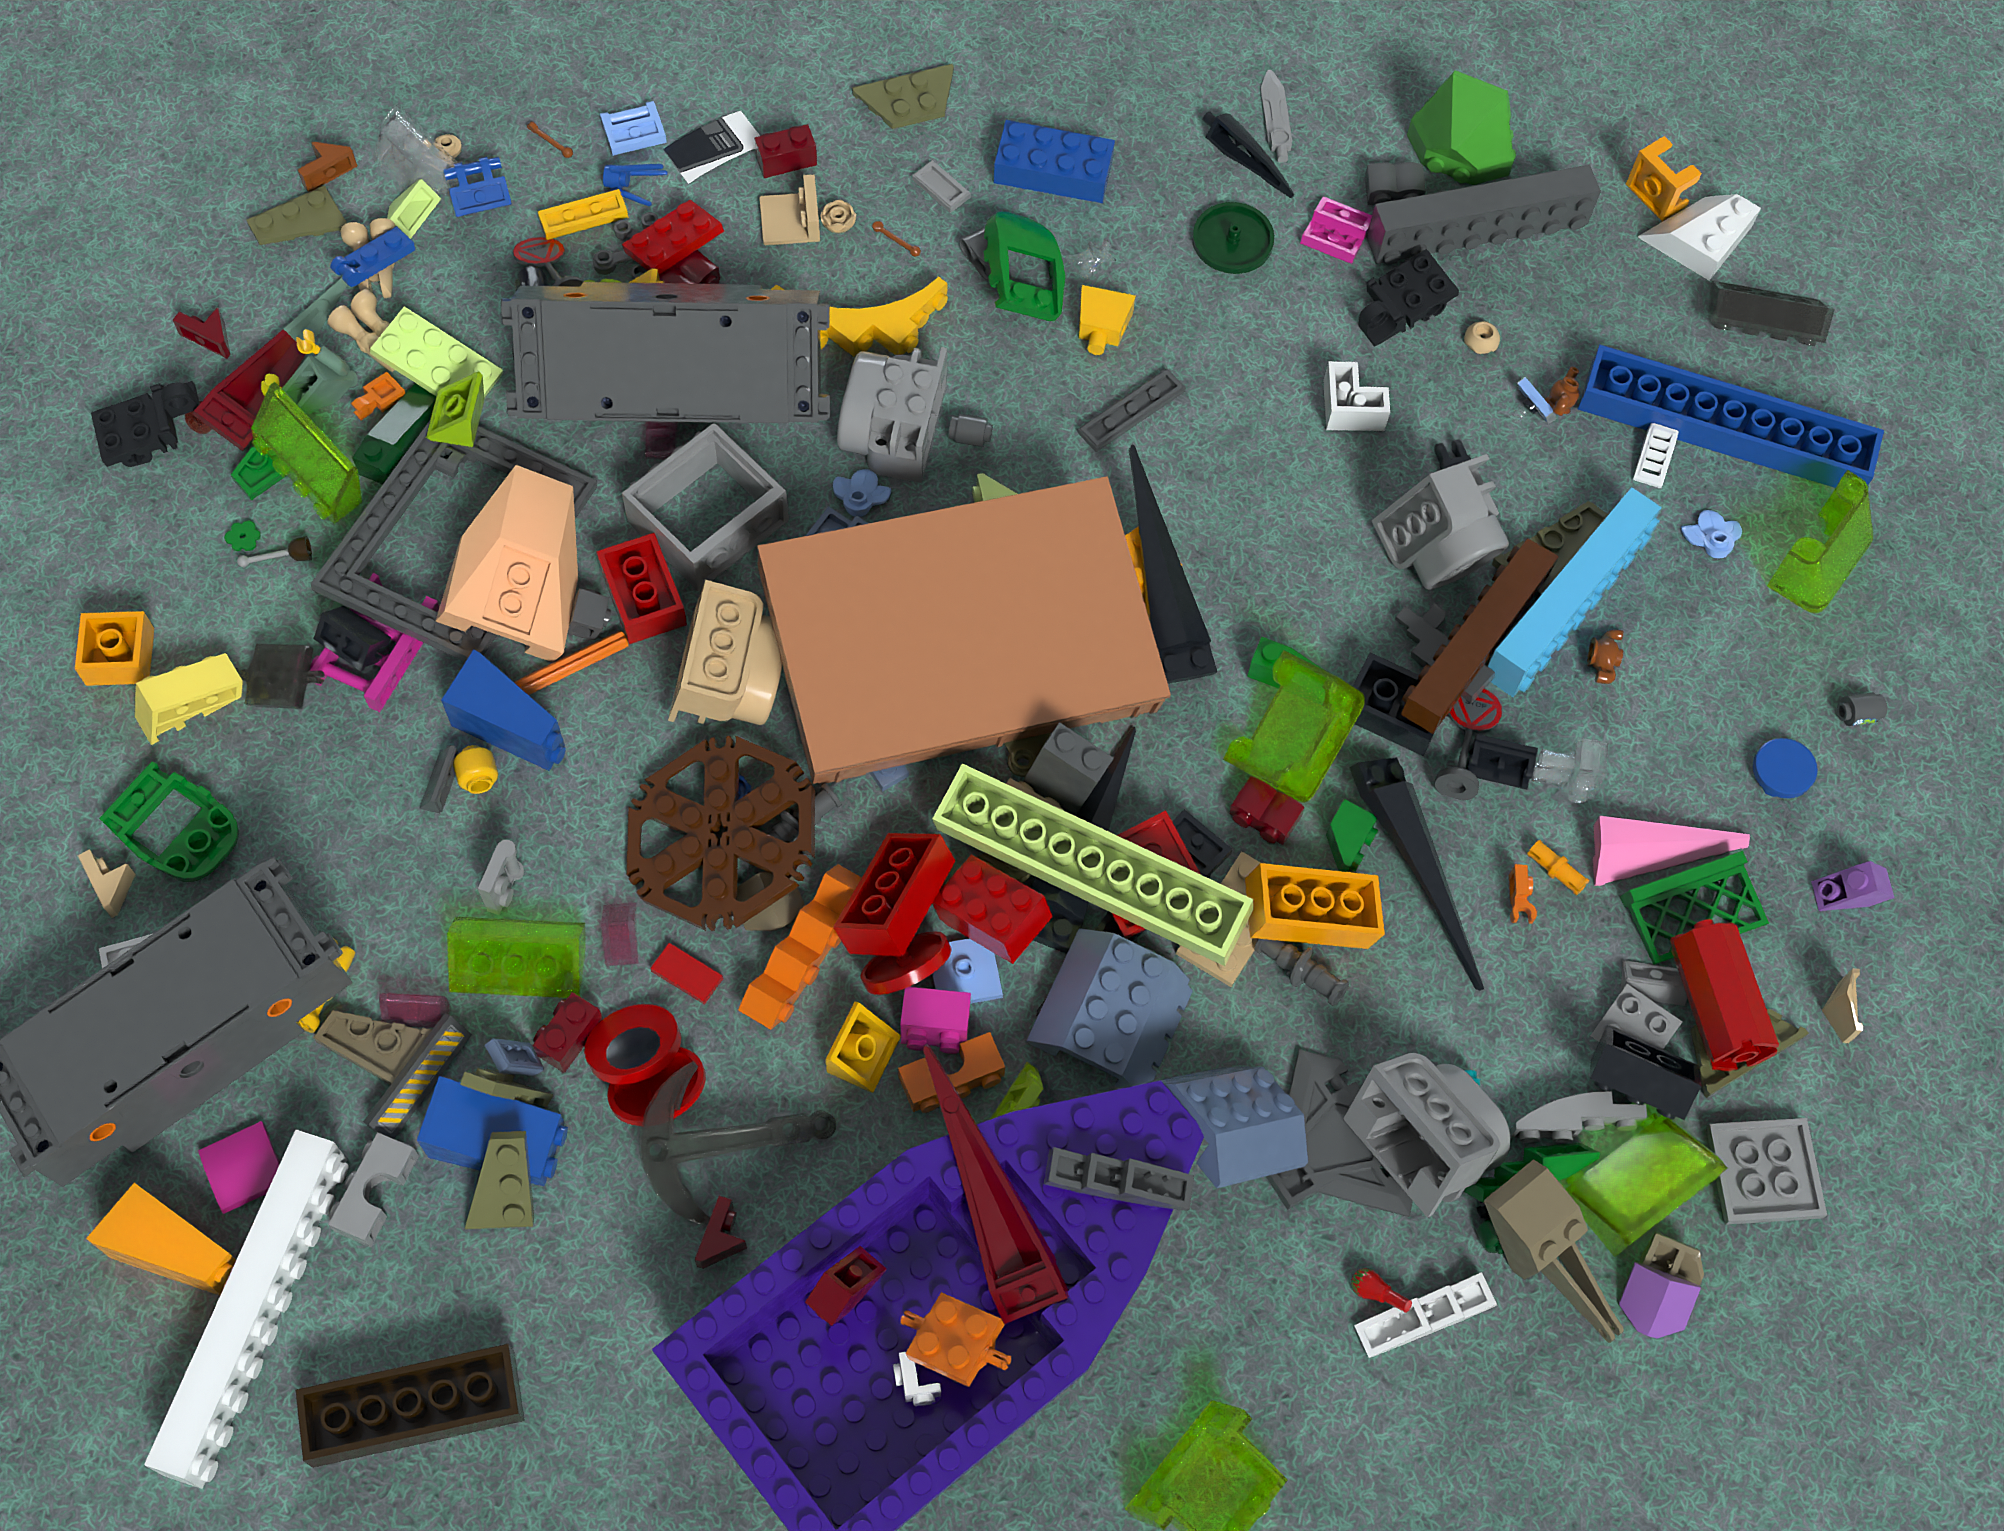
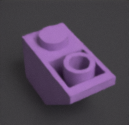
M1871 861L1811 881L1819 911L1870 907L1894 898L1887 869Z

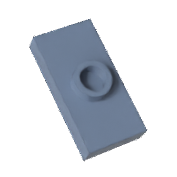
M493 1038L485 1044L499 1073L535 1076L544 1070L539 1058L528 1042Z

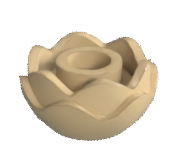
M835 200L826 204L823 212L820 214L824 227L833 233L847 232L856 221V213L853 211V207L842 200Z
M1479 321L1467 328L1464 342L1475 353L1485 354L1494 352L1498 348L1500 334L1493 324Z

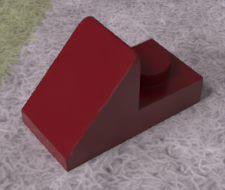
M216 308L205 322L194 315L190 317L180 311L173 318L179 335L226 359L231 355L225 322L219 308Z
M719 1196L695 1257V1263L699 1268L704 1269L747 1249L745 1240L724 1233L725 1230L731 1232L737 1216V1212L733 1211L734 1206L731 1199Z

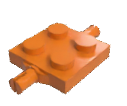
M942 1292L930 1312L924 1318L909 1310H906L904 1312L905 1316L902 1315L901 1317L902 1325L917 1330L916 1336L905 1353L908 1359L969 1387L977 1372L986 1363L997 1366L1002 1370H1006L1008 1368L1007 1364L1010 1365L1011 1363L1010 1355L995 1350L996 1339L1004 1327L1002 1319Z

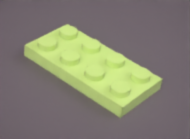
M405 306L370 348L371 355L436 397L439 389L479 371L483 374L485 398L503 374L501 368Z

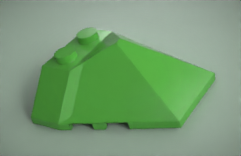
M1455 70L1411 119L1407 137L1421 164L1428 167L1431 172H1441L1453 177L1459 183L1471 185L1509 176L1516 152L1512 148L1514 135L1513 130H1510L1509 123L1511 111L1508 91Z

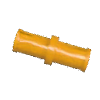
M1538 840L1527 853L1529 857L1548 871L1547 875L1552 879L1556 877L1573 891L1576 896L1589 883L1588 878H1585L1568 864L1569 860L1566 857L1558 856L1541 840Z

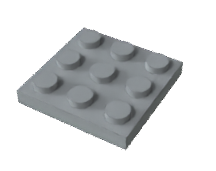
M1807 1118L1709 1124L1706 1127L1725 1225L1823 1219L1827 1216Z

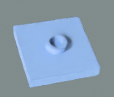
M970 938L949 942L952 948L950 957L938 970L932 973L935 989L971 993V1003L1003 998L995 954Z

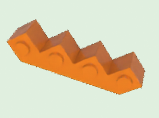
M839 864L824 874L814 899L800 909L789 936L774 947L764 973L748 985L738 1011L770 1030L781 1021L783 1023L787 1022L794 1011L795 1006L793 1004L806 985H811L815 981L820 971L818 967L832 947L835 949L841 942L833 926L862 877Z

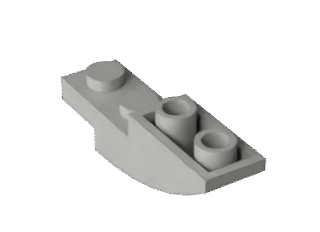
M1612 1091L1577 1094L1545 1104L1528 1113L1517 1121L1509 1132L1510 1137H1519L1522 1143L1538 1142L1540 1138H1552L1554 1143H1568L1573 1141V1138H1576L1583 1130L1582 1125H1584L1585 1130L1589 1131L1604 1129V1125H1617V1129L1620 1131L1635 1130L1647 1118L1646 1104H1613Z

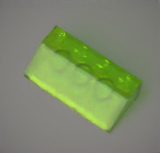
M455 917L447 932L449 992L568 998L573 992L580 996L586 950L585 923Z

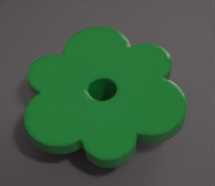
M245 521L242 524L234 523L231 526V531L225 534L224 539L226 543L231 545L234 551L242 549L251 551L256 547V540L260 539L261 534L256 530L254 522Z

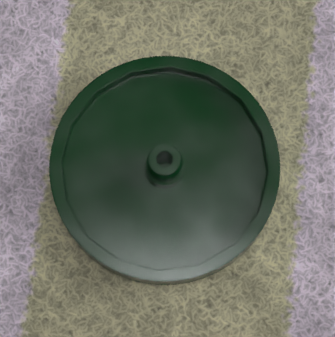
M1225 202L1211 206L1198 217L1194 225L1192 241L1199 258L1211 268L1229 274H1242L1259 268L1268 260L1273 250L1274 230L1268 218L1256 208L1238 202Z

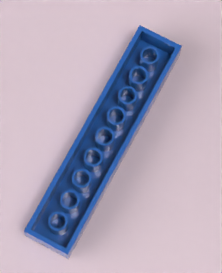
M1600 344L1592 360L1578 406V410L1643 430H1648L1651 423L1675 429L1679 432L1677 437L1679 441L1860 496L1874 477L1884 430Z

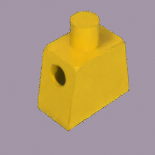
M1082 285L1079 339L1089 340L1087 350L1091 354L1102 355L1106 344L1119 345L1133 315L1136 295Z

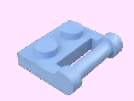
M654 101L646 102V106L612 114L608 112L600 113V119L613 156L667 143Z

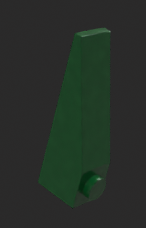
M415 383L372 428L352 457L360 476L384 484L430 421L436 401L435 395Z

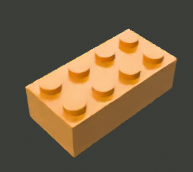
M1260 863L1245 878L1246 896L1253 899V911L1248 919L1250 938L1369 949L1385 935L1378 875Z

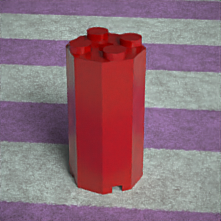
M1706 919L1697 922L1694 925L1695 929L1672 937L1670 939L1672 953L1712 1070H1737L1736 1063L1746 1061L1747 1067L1776 1055L1779 1043L1737 925H1734V923L1714 924L1713 920Z

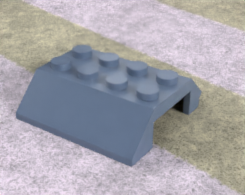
M1078 929L1026 1043L1053 1056H1056L1059 1050L1092 1065L1118 1078L1114 1086L1121 1089L1151 1082L1157 1073L1152 1068V1065L1160 1066L1169 1046L1164 1037L1172 1039L1182 1017L1177 1008L1184 1011L1193 992L1188 986L1190 979L1173 961L1115 933Z
M1222 1067L1161 1080L1197 1121L1204 1139L1208 1142L1209 1145L1196 1164L1216 1188L1305 1167L1308 1163L1304 1114L1295 1105L1294 1100L1277 1084L1273 1075L1265 1070L1264 1067Z

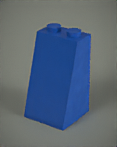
M473 650L441 699L451 726L550 771L554 763L559 764L562 761L566 752L557 720L480 652Z
M439 1076L417 1138V1142L428 1158L481 1171L492 1132L526 1131L531 1183L545 1186L547 1177L553 1178L558 1161L557 1158H554L557 1146L564 1145L568 1132V1127L564 1126L565 1122L561 1114L517 1100L491 1096L460 1085L461 1082Z

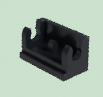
M341 606L321 614L313 639L358 670L363 671L366 667L382 659L383 656L376 652L380 648L389 645L391 637L347 607Z
M1477 734L1471 745L1467 770L1471 771L1479 779L1527 790L1529 780L1533 776L1538 748Z

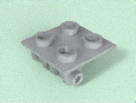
M1626 984L1590 1036L1599 1042L1608 1025L1663 1050L1683 1021Z

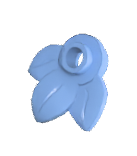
M870 469L858 470L851 479L838 476L833 481L834 495L843 500V506L852 516L857 515L861 517L866 515L873 505L884 504L891 495V488L878 486L877 475Z
M1703 510L1699 515L1698 524L1682 526L1681 532L1692 545L1704 547L1709 556L1724 558L1733 550L1734 542L1741 537L1742 528L1737 521L1725 522L1718 512Z

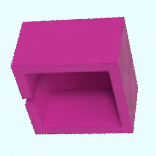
M917 987L905 988L900 1024L901 1044H907V1048L922 1051L924 1045L928 1044L929 1046L940 1047L939 1050L943 1053H959L960 1043L967 1041L971 993Z

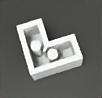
M1329 361L1323 381L1326 430L1385 431L1390 415L1389 387H1359L1358 362Z

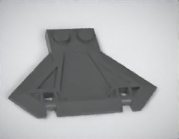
M1299 1049L1289 1096L1304 1114L1308 1163L1305 1167L1266 1176L1288 1210L1314 1194L1321 1193L1410 1217L1413 1200L1392 1176L1386 1178L1380 1169L1383 1165L1343 1119L1360 1090L1357 1082L1350 1085L1345 1083L1341 1075L1346 1073L1348 1069L1343 1061ZM1330 1082L1336 1092L1331 1094L1325 1084Z

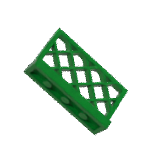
M1743 851L1631 889L1620 896L1624 907L1629 908L1653 965L1674 958L1672 945L1668 953L1659 956L1654 945L1657 934L1670 940L1672 937L1682 934L1686 924L1694 928L1697 922L1688 918L1693 905L1708 911L1706 919L1712 920L1715 914L1728 920L1729 923L1741 926L1738 928L1740 934L1769 924L1744 864L1748 863ZM1738 875L1742 885L1740 895L1724 889L1729 877ZM1721 880L1719 886L1716 885V884H1714L1715 882H1718V881ZM1705 886L1716 892L1712 905L1696 899L1700 887ZM1692 891L1691 896L1686 894V892ZM1721 895L1737 902L1732 915L1717 909ZM1677 896L1688 901L1683 915L1668 909L1672 897ZM1665 900L1663 906L1657 904L1658 902ZM1742 904L1753 910L1758 921L1749 924L1737 918ZM1649 906L1660 912L1655 926L1644 921L1640 912L1641 908ZM1665 914L1680 921L1675 935L1660 929Z

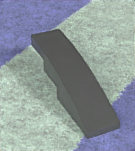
M1053 1147L1049 1150L1044 1184L1113 1200L1188 1211L1190 1210L1194 1175L1130 1158L1126 1161H1121L1095 1153H1090L1086 1156Z

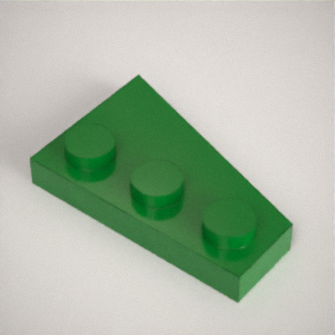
M285 403L280 409L279 416L272 424L270 423L267 426L263 437L255 447H251L231 473V477L252 501L324 450V446L289 405Z

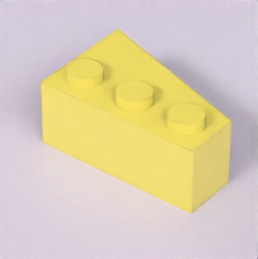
M226 653L206 657L202 661L188 666L176 667L172 671L158 676H148L136 683L135 718L148 741L153 745L159 741L157 736L173 727L179 731L186 727L184 721L202 712L205 717L241 698L243 681Z

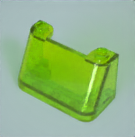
M1849 470L1841 478L1818 514L1824 518L1826 522L1824 534L1830 538L1825 545L1811 537H1803L1797 540L1767 585L1770 589L1810 613L1822 612L1828 606L1874 539L1868 486L1862 478Z
M1283 650L1280 658L1273 666V678L1276 683L1281 685L1252 738L1249 739L1241 736L1233 740L1229 744L1223 760L1293 799L1305 803L1318 790L1360 715L1365 698L1362 692L1339 677Z
M1653 1113L1640 1124L1643 1130L1589 1171L1584 1173L1581 1169L1566 1180L1569 1186L1565 1190L1580 1207L1585 1222L1614 1257H1617L1629 1245L1641 1238L1691 1197H1694L1714 1182L1728 1169L1715 1153L1675 1121L1662 1115L1658 1117L1656 1113Z

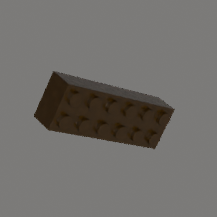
M509 1344L295 1390L303 1461L312 1468L525 1421L515 1352Z

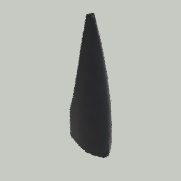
M1209 111L1204 115L1202 120L1210 126L1206 138L1227 157L1260 176L1268 184L1289 198L1294 197L1295 194L1271 158L1231 114L1226 113L1214 116ZM1229 136L1235 138L1236 145ZM1243 145L1246 148L1249 155L1246 154L1238 146Z

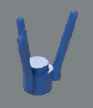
M610 164L604 168L603 185L604 187L611 188L610 191L620 189L622 197L651 206L652 203L622 189L629 186L630 176L667 175L668 172L666 170H659L663 169V164Z

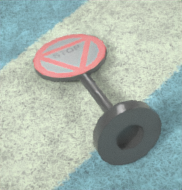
M543 237L530 238L521 241L513 249L514 259L520 264L534 267L544 266L555 281L553 286L581 287L584 282L576 276L561 278L551 265L560 261L565 254L563 244L557 240H547Z
M1486 689L1481 691L1472 704L1461 696L1448 713L1451 720L1457 726L1465 729V735L1457 767H1447L1436 776L1435 788L1441 795L1464 801L1470 800L1478 794L1479 781L1476 775L1465 769L1473 732L1490 731L1498 725L1502 717V706L1498 698Z

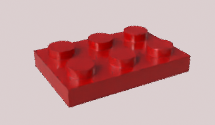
M688 200L664 217L656 220L640 233L633 235L622 246L625 253L647 271L658 269L660 275L723 233L724 229L720 221L692 200Z

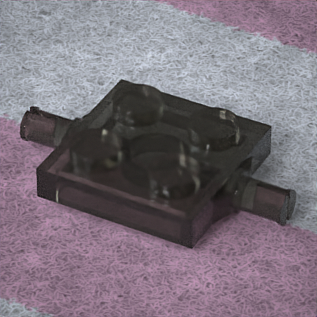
M256 644L254 657L249 668H235L242 681L247 683L244 704L252 707L302 709L307 684H322L324 680L321 678H325L323 671H310L313 648L306 645Z

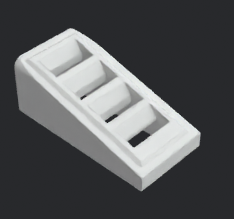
M1655 423L1650 424L1645 434L1633 480L1662 488L1679 432L1677 430ZM1652 447V448H1655V449L1664 451L1665 453H1662V452H1659V451H1656V450H1652V449H1649V448ZM1646 458L1651 459V460H1654V461H1657V462H1661L1662 465H1661V464H1658V463H1655V462H1652V461H1648V460H1646ZM1643 468L1651 471L1658 472L1659 475L1657 476L1648 472H1644L1642 470Z

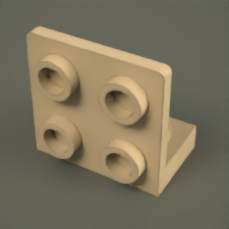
M803 175L804 187H798L799 193L760 197L764 245L820 242L814 175Z

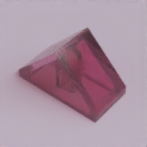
M636 902L604 905L601 928L606 966L639 964Z

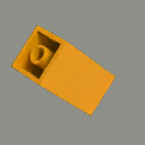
M136 1183L132 1184L86 1238L111 1259L221 1296L236 1262V1259L226 1250Z

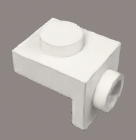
M906 1352L899 1353V1364H893L896 1386L903 1385L905 1402L913 1401L914 1406L934 1403V1397L941 1396L940 1383L918 1386L915 1362L908 1359L905 1354Z

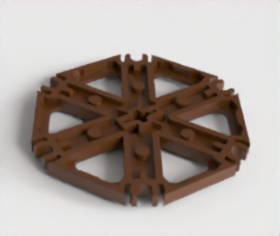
M726 736V744L722 748H718V741L714 737L710 738L709 743L705 739L646 778L645 781L648 785L641 784L639 787L647 794L646 798L642 801L634 798L631 800L636 808L640 810L629 807L626 875L633 885L644 882V886L637 890L636 893L646 904L706 931L705 924L711 931H715V923L720 918H723V925L727 930L731 929L733 925L736 928L799 887L796 881H792L789 878L793 877L797 881H803L804 877L800 872L796 871L797 867L801 864L812 866L813 863L806 855H811L815 858V789L808 778L797 782V779L804 774V771L796 761L738 736H735L736 743L731 736ZM750 756L774 767L772 778L738 800L739 759L741 757ZM694 762H702L705 765L704 806L667 789L669 779ZM794 803L798 804L799 835L795 841L787 843L757 830L758 827ZM652 819L685 834V836L652 858L646 859L641 856L642 825L646 820ZM722 822L723 827L728 831L722 833V838L719 840L714 832L720 830ZM738 859L774 875L773 882L744 902L737 901ZM703 865L702 900L699 905L688 907L665 896V889Z

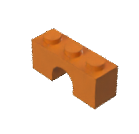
M988 1032L960 1043L959 1054L964 1064L958 1072L947 1075L961 1099L971 1093L970 1089L980 1085L986 1089L999 1084L1001 1077L1005 1076V1065L991 1033ZM926 1058L898 1068L899 1080L913 1112L921 1109L922 1113H927L940 1106Z

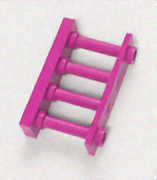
M373 573L369 580L383 587L379 575ZM426 596L421 604L436 612L440 608L438 601ZM350 608L351 611L390 636L391 640L396 642L392 652L386 656L380 654L383 656L382 659L374 664L380 667V671L370 681L334 666L339 656L326 647L320 656L317 655L313 659L309 673L316 685L321 686L325 678L329 676L363 691L369 708L380 712L423 642Z

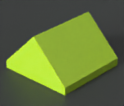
M477 371L438 390L426 436L427 439L473 447L485 400L483 374Z

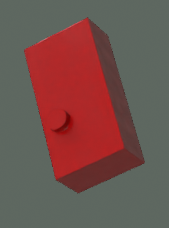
M888 833L833 926L849 954L903 957L956 861L941 834Z

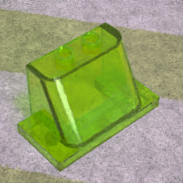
M1211 1400L1126 1506L1125 1510L1135 1519L1163 1531L1170 1523L1179 1531H1249L1256 1520L1267 1513L1271 1506V1501L1288 1480L1242 1433L1252 1420L1251 1416L1244 1409Z

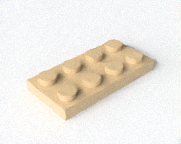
M1241 851L1221 884L1246 896L1245 878L1261 862ZM1248 920L1225 966L1181 945L1176 955L1232 987L1255 951L1254 948L1258 939L1250 938Z

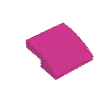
M1323 196L1314 211L1311 222L1302 235L1300 244L1352 264L1368 233L1372 215Z
M262 1121L198 1150L207 1178L223 1214L267 1194L280 1165V1160L274 1151L270 1136Z

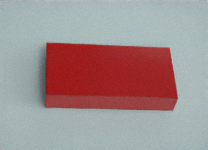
M668 943L650 968L651 972L704 1005L723 980V975L671 943Z

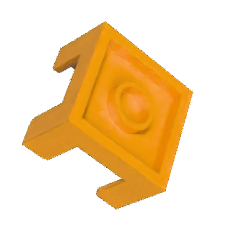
M1665 136L1639 151L1626 182V185L1661 221L1687 207L1689 200L1687 198L1682 200L1679 196L1681 192L1696 184L1702 174L1694 165H1690L1675 174L1658 157V155L1667 151L1673 145Z

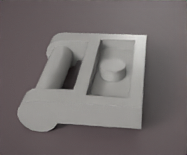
M502 840L498 843L478 887L487 911L500 915L503 906L508 907L514 893L511 887L514 881L523 877L525 872L523 865L516 858V846L510 840Z

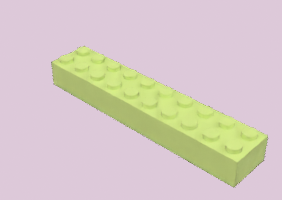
M963 763L932 818L937 830L1223 966L1226 965L1253 911L1252 898Z

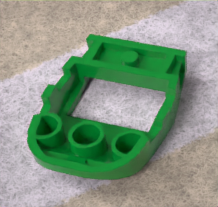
M997 212L986 222L984 238L988 241L987 249L983 251L984 261L990 264L991 274L988 276L990 286L997 288L999 299L995 302L996 308L1046 321H1055L1062 314L1066 275L1061 252L1054 235L1046 227L1034 220L1009 212ZM1008 250L1049 261L1050 267L1048 270L1049 277L1052 279V290L1009 280Z
M151 762L99 818L139 859L182 882L198 881L211 874L232 852L239 838V829L233 814L223 804H220L211 795L209 790L201 785L198 787L175 772L168 775L160 771L158 764ZM174 789L200 807L201 810L161 855L158 856L133 839L131 835Z

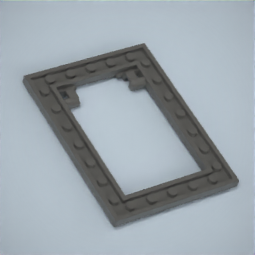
M429 421L313 579L311 588L325 597L466 662L473 650L480 652L484 656L497 637V634L472 625L464 632L436 622L438 612L359 576L434 470L454 478L458 473L459 464L461 462L465 463L467 460L473 463L478 460L506 474H509L515 465L521 466L573 486L575 519L596 490L597 480L479 426L473 447L430 441L426 438L430 424Z

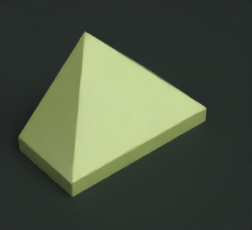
M418 179L391 203L387 219L393 221L395 227L397 226L411 239L441 198L422 179Z

